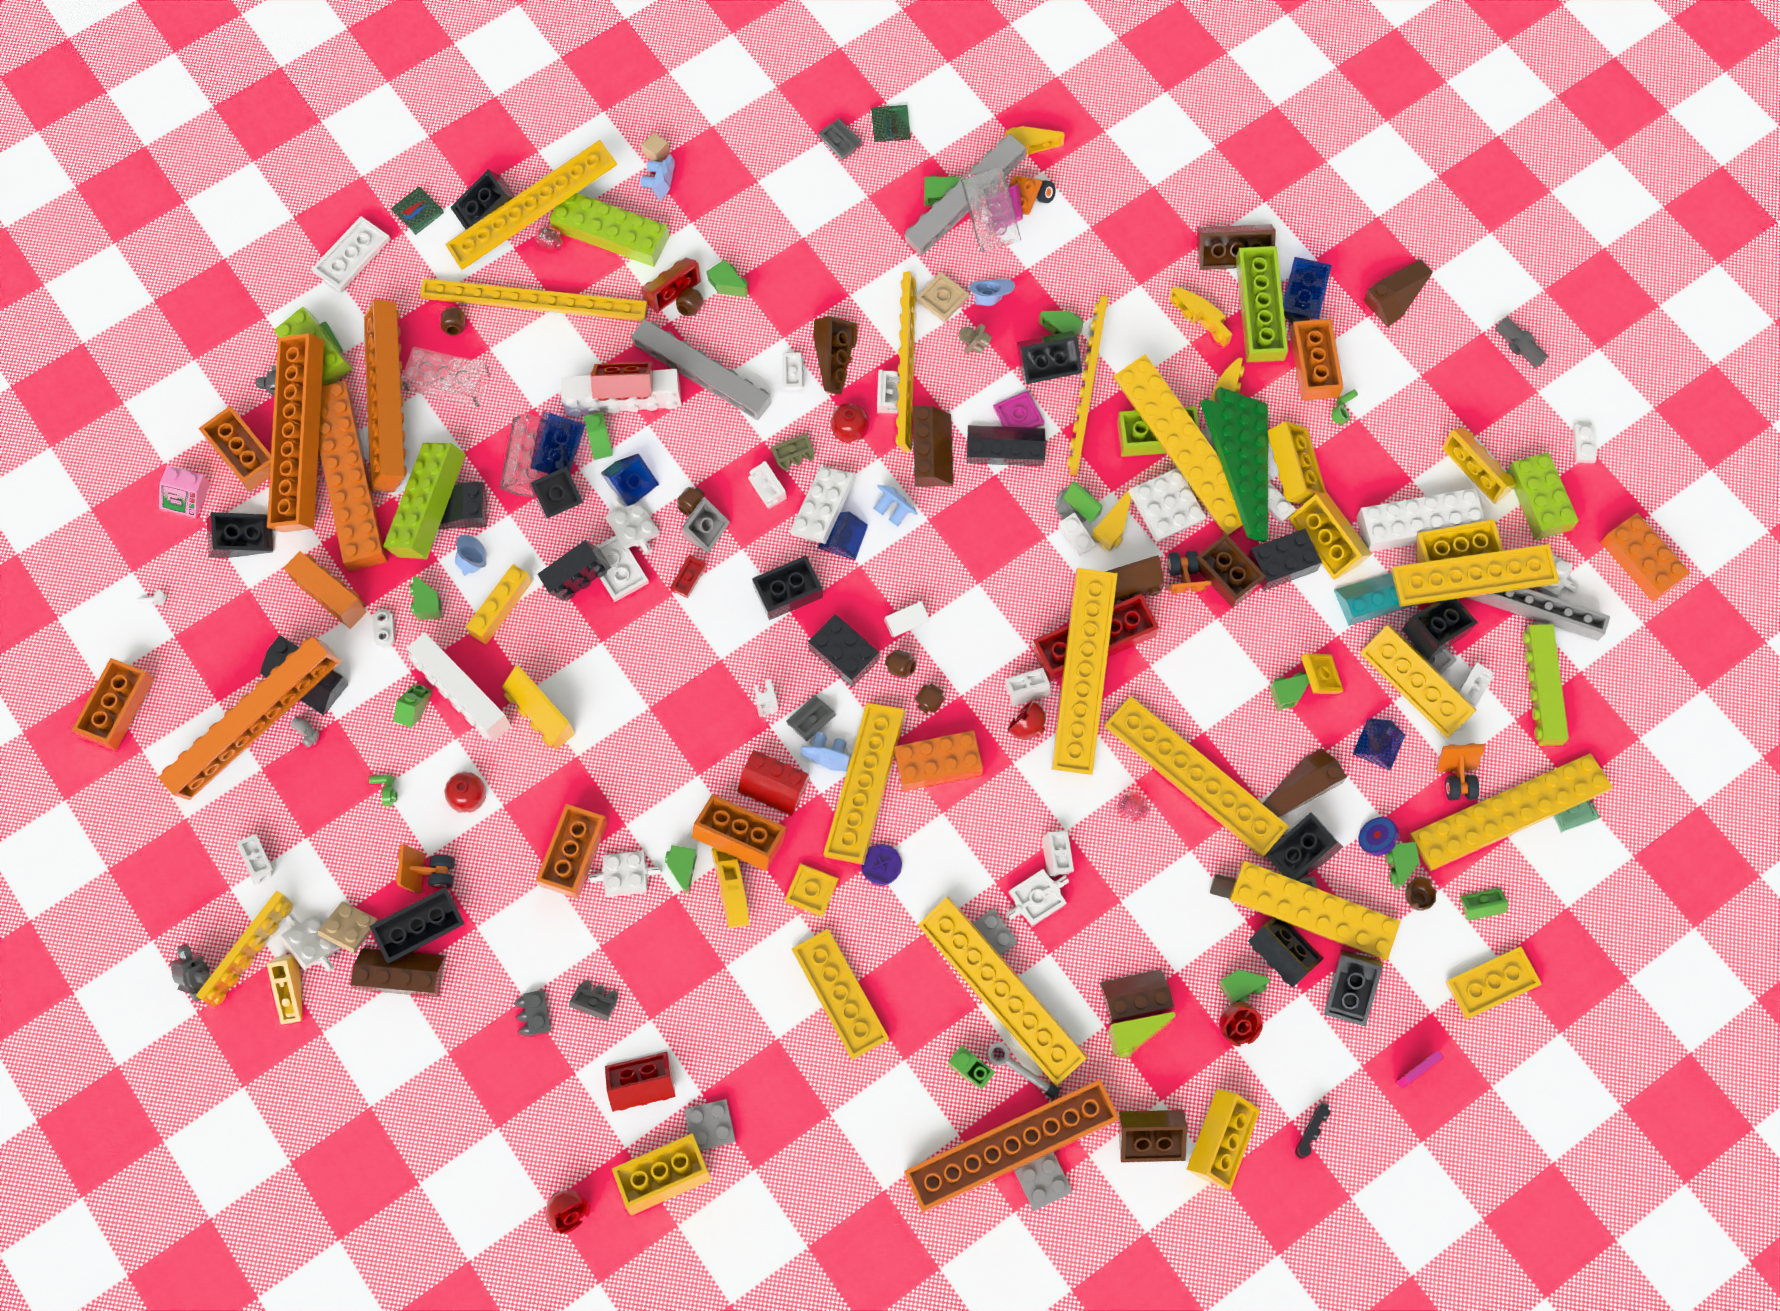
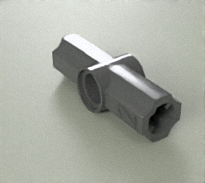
M1509 317L1504 318L1496 326L1495 330L1508 342L1510 350L1516 355L1521 354L1535 369L1540 367L1549 357L1535 344L1533 335L1526 330L1522 331Z

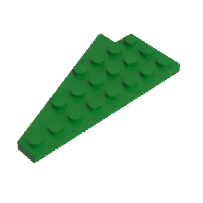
M1219 387L1215 390V402L1204 398L1200 401V405L1248 538L1264 543L1268 540V404Z

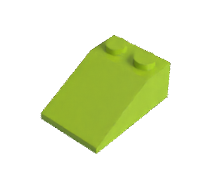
M1175 1012L1111 1024L1108 1035L1113 1056L1119 1055V1058L1132 1056V1053L1172 1022L1176 1016Z

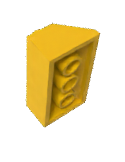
M1285 421L1268 430V441L1274 453L1273 459L1277 464L1278 477L1282 482L1283 495L1286 500L1300 504L1307 502L1317 493H1325L1326 490L1308 428Z
M1464 427L1450 432L1442 449L1493 504L1513 490L1517 484L1514 478L1501 468L1500 463L1488 454L1486 448L1474 439L1471 432L1467 431Z
M1327 492L1315 494L1289 517L1297 531L1306 528L1322 561V565L1333 580L1355 569L1372 555L1371 551Z
M1494 519L1417 533L1418 563L1504 551Z
M517 665L502 686L505 691L504 697L510 704L514 702L518 706L517 712L522 718L527 717L531 721L529 725L536 733L538 731L541 732L543 735L541 739L548 747L552 745L557 750L571 739L575 733L569 721L521 667Z
M1217 1089L1186 1170L1201 1179L1231 1191L1261 1110L1237 1093Z
M693 1133L612 1168L623 1202L631 1216L712 1180Z

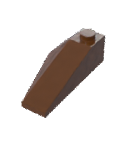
M1420 259L1369 288L1363 301L1387 327H1390L1404 316L1409 306L1433 274V271Z
M832 316L815 319L813 339L824 391L841 395L847 377V365L852 360L850 356L852 348H855L857 343V323Z
M1321 748L1304 757L1263 802V805L1280 818L1343 784L1347 775L1337 759Z

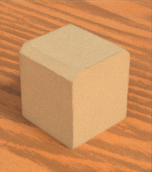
M652 133L641 144L642 153L653 161L661 162L670 153L668 142L655 133Z

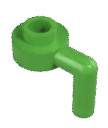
M1355 389L1337 399V406L1332 409L1331 414L1332 420L1336 424L1344 425L1350 421L1349 413L1344 404L1358 396V392Z
M369 776L370 784L386 783L382 788V804L384 807L393 806L394 802L398 800L397 790L393 788L394 776Z

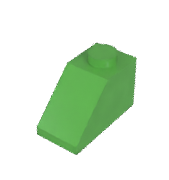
M1042 311L1039 317V323L1053 335L1073 331L1078 336L1082 332L1084 322L1078 315L1070 311Z
M603 412L583 416L594 460L613 456Z
M671 845L670 851L666 852L665 863H667L669 871L684 893L689 894L698 855L696 849Z

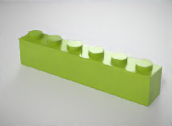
M1554 624L1529 625L1522 634V641L1526 644L1525 662L1528 663L1529 667L1527 679L1531 682L1529 696L1534 706L1532 718L1536 721L1535 739H1538L1539 746L1564 745L1569 740Z

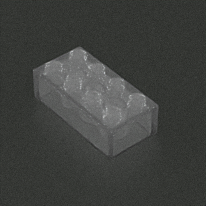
M413 347L402 380L406 391L479 407L490 372L487 364Z

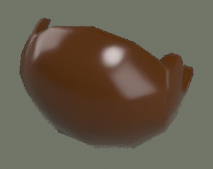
M1422 876L1417 877L1406 886V901L1417 911L1428 910L1436 902L1437 890L1432 887L1430 879Z

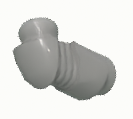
M294 717L290 726L304 737L302 743L306 747L316 744L319 739V731H315L305 718Z

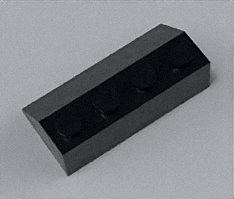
M968 425L966 464L1044 467L1045 428Z
M279 635L266 652L260 674L267 678L273 668L285 662L286 657L290 653L297 651L299 647ZM332 670L303 696L300 701L325 716L349 684L342 675Z
M445 887L369 927L387 964L465 925L450 890Z

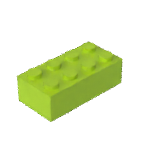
M303 306L273 330L279 338L310 333L324 340L322 386L336 383L353 369L316 317Z
M1197 406L1184 407L1200 430ZM1136 410L1119 412L1117 426L1121 457L1166 454Z
M1549 452L1511 463L1506 473L1510 474L1517 483L1513 489L1535 541L1571 531L1579 520Z

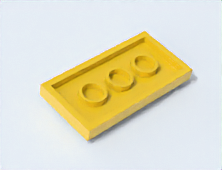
M1521 946L1445 982L1465 1020L1542 985Z

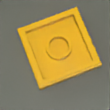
M1306 653L1301 656L1313 693L1339 694L1343 692L1332 655Z
M800 863L784 902L823 918L839 878Z

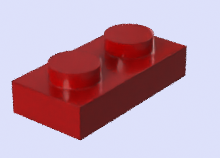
M688 555L670 586V590L688 599L707 564Z

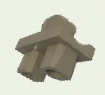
M980 324L975 330L970 327L960 329L958 333L960 341L966 344L969 343L963 352L969 354L973 350L979 354L982 353L984 347L989 345L992 335L984 332L986 326Z

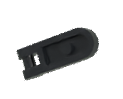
M1322 1100L1315 1109L1295 1149V1155L1299 1159H1304L1311 1154L1310 1144L1312 1140L1316 1141L1322 1131L1319 1126L1322 1121H1327L1331 1110L1328 1109L1329 1104Z

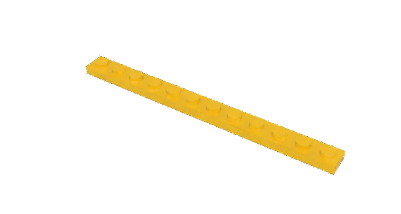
M424 278L420 291L421 299L644 321L648 306L647 301Z

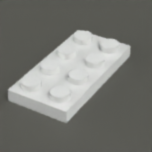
M360 216L311 270L315 275L339 292H342L391 239L385 232Z
M820 466L791 527L790 534L794 537L826 544L856 479L855 474Z

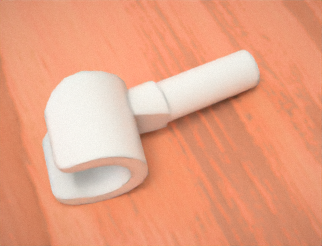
M156 591L154 597H138L137 601L163 605L167 595H163L164 593L161 591Z

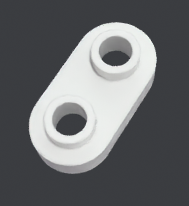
M381 609L376 611L372 618L373 639L379 648L388 649L395 643L394 617L390 611ZM385 616L383 621L379 620L380 617ZM382 635H387L385 639H380Z

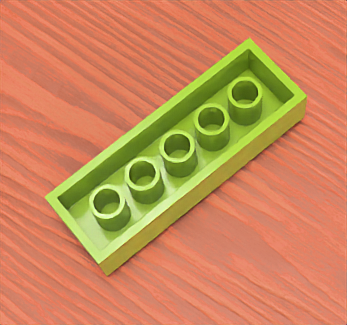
M579 193L574 194L556 206L549 218L552 230H555V232L655 267L669 239L667 225Z
M1277 246L1239 248L1236 256L1246 362L1284 361L1288 353Z
M422 443L383 545L385 549L398 558L427 559L466 456L454 444Z

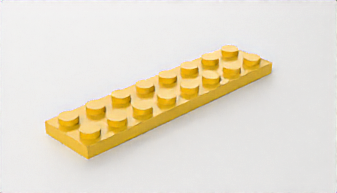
M1550 544L1401 565L1391 569L1400 607L1558 584L1559 582Z
M866 703L823 855L826 858L864 865L893 762L894 746L898 744L906 715L905 709Z
M1242 861L1229 901L1384 961L1389 959L1401 922L1247 861Z

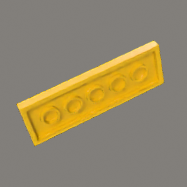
M1390 624L1386 625L1360 652L1447 739L1477 711Z
M276 890L196 996L214 1008L220 1005L225 1000L227 991L238 983L239 976L243 970L251 966L256 953L263 950L269 936L276 933L282 919L291 913L294 903Z
M829 929L791 948L852 1061L889 1041V1037Z

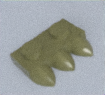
M807 433L771 446V452L777 465L788 471L791 461L800 466L802 457L809 461L814 459V449Z

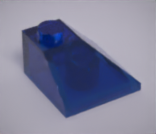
M638 453L615 461L601 472L609 487L626 506L635 504L659 485Z

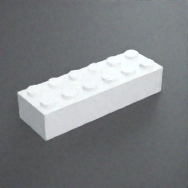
M677 369L653 370L652 396L644 400L632 397L627 400L609 398L606 401H599L598 399H592L591 375L560 377L561 400L566 415L570 416L599 412L615 414L619 411L636 412L645 409L654 411L659 408L675 409L681 407V389Z
M1476 488L1364 507L1360 509L1356 517L1363 542L1371 552L1417 544V533L1485 521Z
M425 632L406 648L410 653L408 658L412 661L414 667L419 672L422 671L425 678L439 689L438 691L445 699H449L452 703L451 705L465 716L466 721L472 727L475 726L478 733L485 740L489 738L494 743L511 728L505 714Z

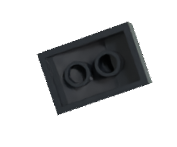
M488 169L450 208L465 230H467L514 198L515 195L499 174Z
M465 482L454 485L438 529L487 527V489L484 483Z
M211 512L206 520L208 558H234L273 553L272 529L267 528L268 514Z
M1310 812L1274 844L1266 856L1284 876L1298 881L1329 861L1344 846L1319 818Z
M1340 949L1324 1015L1366 1027L1383 969L1382 961Z

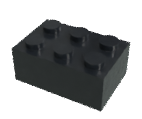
M1073 331L1016 342L1021 376L1026 384L1082 373L1078 337Z
M1306 528L1252 547L1248 554V558L1266 576L1260 583L1263 591L1317 572L1322 564Z
M585 539L537 575L549 594L562 601L572 599L579 590L589 587L593 580L604 576L607 570L612 567L600 548Z
M807 555L752 578L753 588L769 621L823 598V588Z
M1458 599L1437 601L1412 616L1402 628V631L1424 656L1430 659L1467 636L1478 622Z
M836 614L808 641V649L851 688L880 660L879 652Z

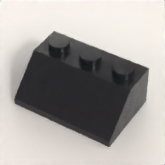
M1276 918L1268 921L1248 940L1253 950L1259 953L1266 960L1267 964L1280 974L1283 981L1292 988L1324 959L1291 924Z

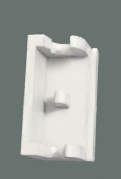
M879 370L877 413L898 414L897 399H899L897 383L900 382L898 372Z
M766 461L749 472L748 480L768 509L787 499L785 489Z
M921 601L886 616L884 622L891 636L896 637L929 623L930 619Z
M1476 662L1459 692L1476 708L1493 679L1494 673Z
M1043 667L1005 679L1006 692L1010 696L1012 707L1050 695V683Z
M770 679L765 680L767 690L764 693H761L758 685H755L759 717L779 712L776 695Z
M1068 831L1048 832L1042 838L1047 875L1049 878H1054L1061 874L1062 877L1064 875L1067 876L1069 873L1074 872Z
M254 834L237 841L238 851L253 884L260 883V879L264 876L270 878L273 869L257 835Z

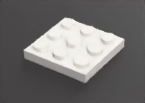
M1177 468L1135 486L1128 491L1156 542L1206 519L1188 483Z

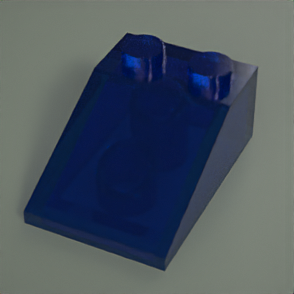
M1294 257L1283 300L1284 312L1319 320L1332 265Z
M544 410L537 429L530 468L551 474L567 467L570 473L585 424Z

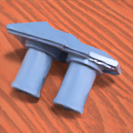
M671 154L663 162L649 160L647 170L649 172H656L655 177L643 175L640 180L641 186L651 188L660 201L669 191L673 178L675 160Z
M877 485V488L883 491V496L873 509L884 515L892 502H898L897 509L888 519L894 525L899 527L907 513L918 515L915 507L909 504L896 488Z
M815 733L812 745L810 747H801L800 755L832 771H847L850 755L843 753L846 747L844 739H834L832 749L824 747L827 736L823 733Z

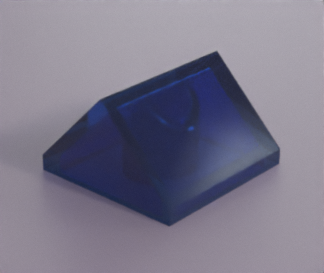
M850 511L840 512L826 544L820 543L818 549L856 561L868 524Z
M1368 718L1352 754L1390 771L1405 738V734L1391 720Z

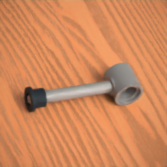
M996 1042L990 1046L987 1052V1060L991 1065L997 1067L1004 1066V1064L1045 1091V1095L1050 1097L1051 1101H1054L1062 1087L1058 1088L1054 1084H1048L1010 1058L1009 1048L1004 1043ZM1000 1049L1004 1053V1058L1001 1060L995 1059L992 1055L993 1050Z

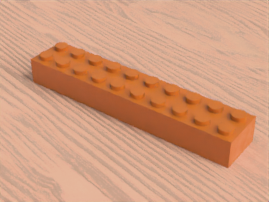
M373 299L363 317L370 489L373 491L394 492L407 474V467L404 466L406 449L403 448L405 431L402 430L404 413L401 412L404 398L401 395L403 380L400 378L402 362L399 361L401 344H398L400 327L397 326L400 313L397 310L396 302Z
M310 333L280 337L277 343L267 528L279 532L314 529L324 340Z
M345 381L322 386L319 450L343 564L350 572L386 563L388 561L385 548L383 547L384 543L373 492L370 489V479L351 391Z
M314 636L305 639L297 651L290 653L286 657L285 662L273 668L270 675L265 680L259 681L251 693L244 695L239 700L240 703L234 708L227 710L219 722H215L209 727V731L206 734L198 737L188 750L181 752L173 764L166 766L162 770V774L158 776L159 780L172 795L191 800L342 662L341 659L326 643Z
M1101 1079L917 1164L905 1170L904 1176L923 1214L1118 1122L1120 1118Z

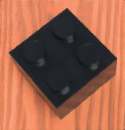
M567 467L529 483L545 520L583 503Z

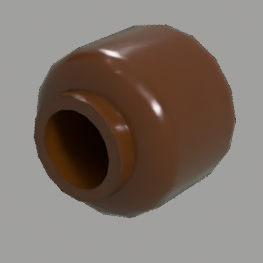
M692 288L683 290L676 299L677 310L684 316L696 315L704 304L701 293Z
M456 307L443 310L440 322L442 331L450 336L461 334L465 330L464 312Z
M698 487L685 488L677 498V508L684 515L690 516L705 493Z
M894 650L891 655L886 657L885 666H887L889 674L907 678L914 673L916 660L911 653Z
M932 683L930 685H923L915 697V701L919 704L917 708L926 714L928 711L932 713L937 712L945 700L944 691Z

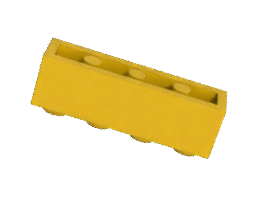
M514 564L510 566L466 625V629L471 636L485 645L489 642L531 585L532 580L529 573Z

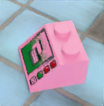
M166 466L160 481L159 509L197 519L210 487L209 481L204 474Z

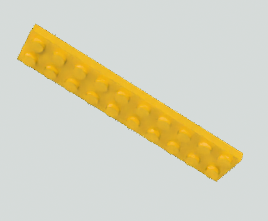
M599 139L445 245L458 266L463 270L618 164Z
M1142 355L1115 374L1113 379L1224 534L1229 535L1243 524L1219 456L1147 355Z
M1076 568L1051 770L1093 775L1118 573Z
M1132 696L1125 701L1104 725L1108 731L1261 858L1267 854L1290 827Z
M1590 753L1412 832L1409 837L1412 842H1416L1419 854L1429 870L1432 871L1611 791L1613 786Z
M949 896L942 900L918 924L919 928L1056 1086L1088 1058L1080 1046Z

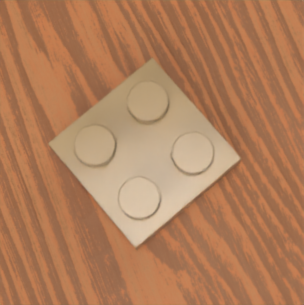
M940 272L916 297V301L945 323L969 298V293Z
M342 901L320 927L318 936L354 954L372 932L369 926L378 922V919Z

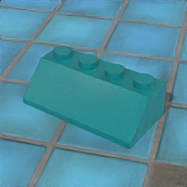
M1392 572L1334 590L1348 626L1416 606L1400 607Z

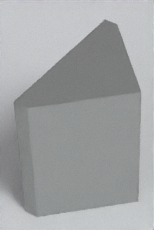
M703 497L681 528L683 538L709 553L730 521Z

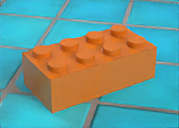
M1332 319L1293 322L1290 338L1301 401L1339 398L1344 387Z
M231 405L198 428L249 492L270 478L271 454Z
M1638 513L1609 532L1601 541L1603 547L1652 602H1655L1676 587L1691 573Z
M299 551L283 569L293 583L351 629L367 613L363 607L365 603L353 589L348 590L341 579L330 575L331 572L322 565L320 567L316 563L315 558L309 553L305 555Z
M110 658L71 730L84 739L116 751L154 679L144 670Z
M974 730L894 746V757L902 792L982 776L983 767Z
M712 794L694 822L692 838L767 871L784 842L787 827Z
M569 804L565 805L536 878V882L540 887L579 899L608 823L605 816Z

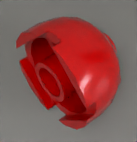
M852 403L838 406L833 411L830 420L834 437L846 443H852V441L857 439L858 441L867 434L869 427L868 416L864 409Z
M1030 700L1019 711L1020 714L1017 718H1013L1007 728L1014 737L1020 740H1030L1034 736L1039 738L1046 729L1043 727L1046 722L1043 708L1034 700Z
M458 772L446 782L444 789L445 800L458 813L474 812L485 802L486 786L481 778L474 773Z
M1244 1002L1232 1003L1220 1015L1219 1028L1221 1034L1231 1045L1237 1047L1245 1043L1249 1045L1259 1037L1263 1030V1025L1261 1024L1262 1016L1250 1004Z
M564 1190L556 1192L547 1203L545 1218L554 1233L559 1231L560 1234H565L574 1230L582 1223L580 1219L584 1214L586 1217L589 1215L590 1205L576 1191Z

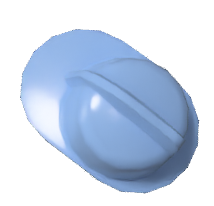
M1009 279L980 280L971 283L969 289L974 293L977 305L992 306L1001 300L1002 295L1012 292L1015 289V284Z
M460 535L456 542L455 564L462 570V574L466 576L486 566L485 549L476 538L470 535Z

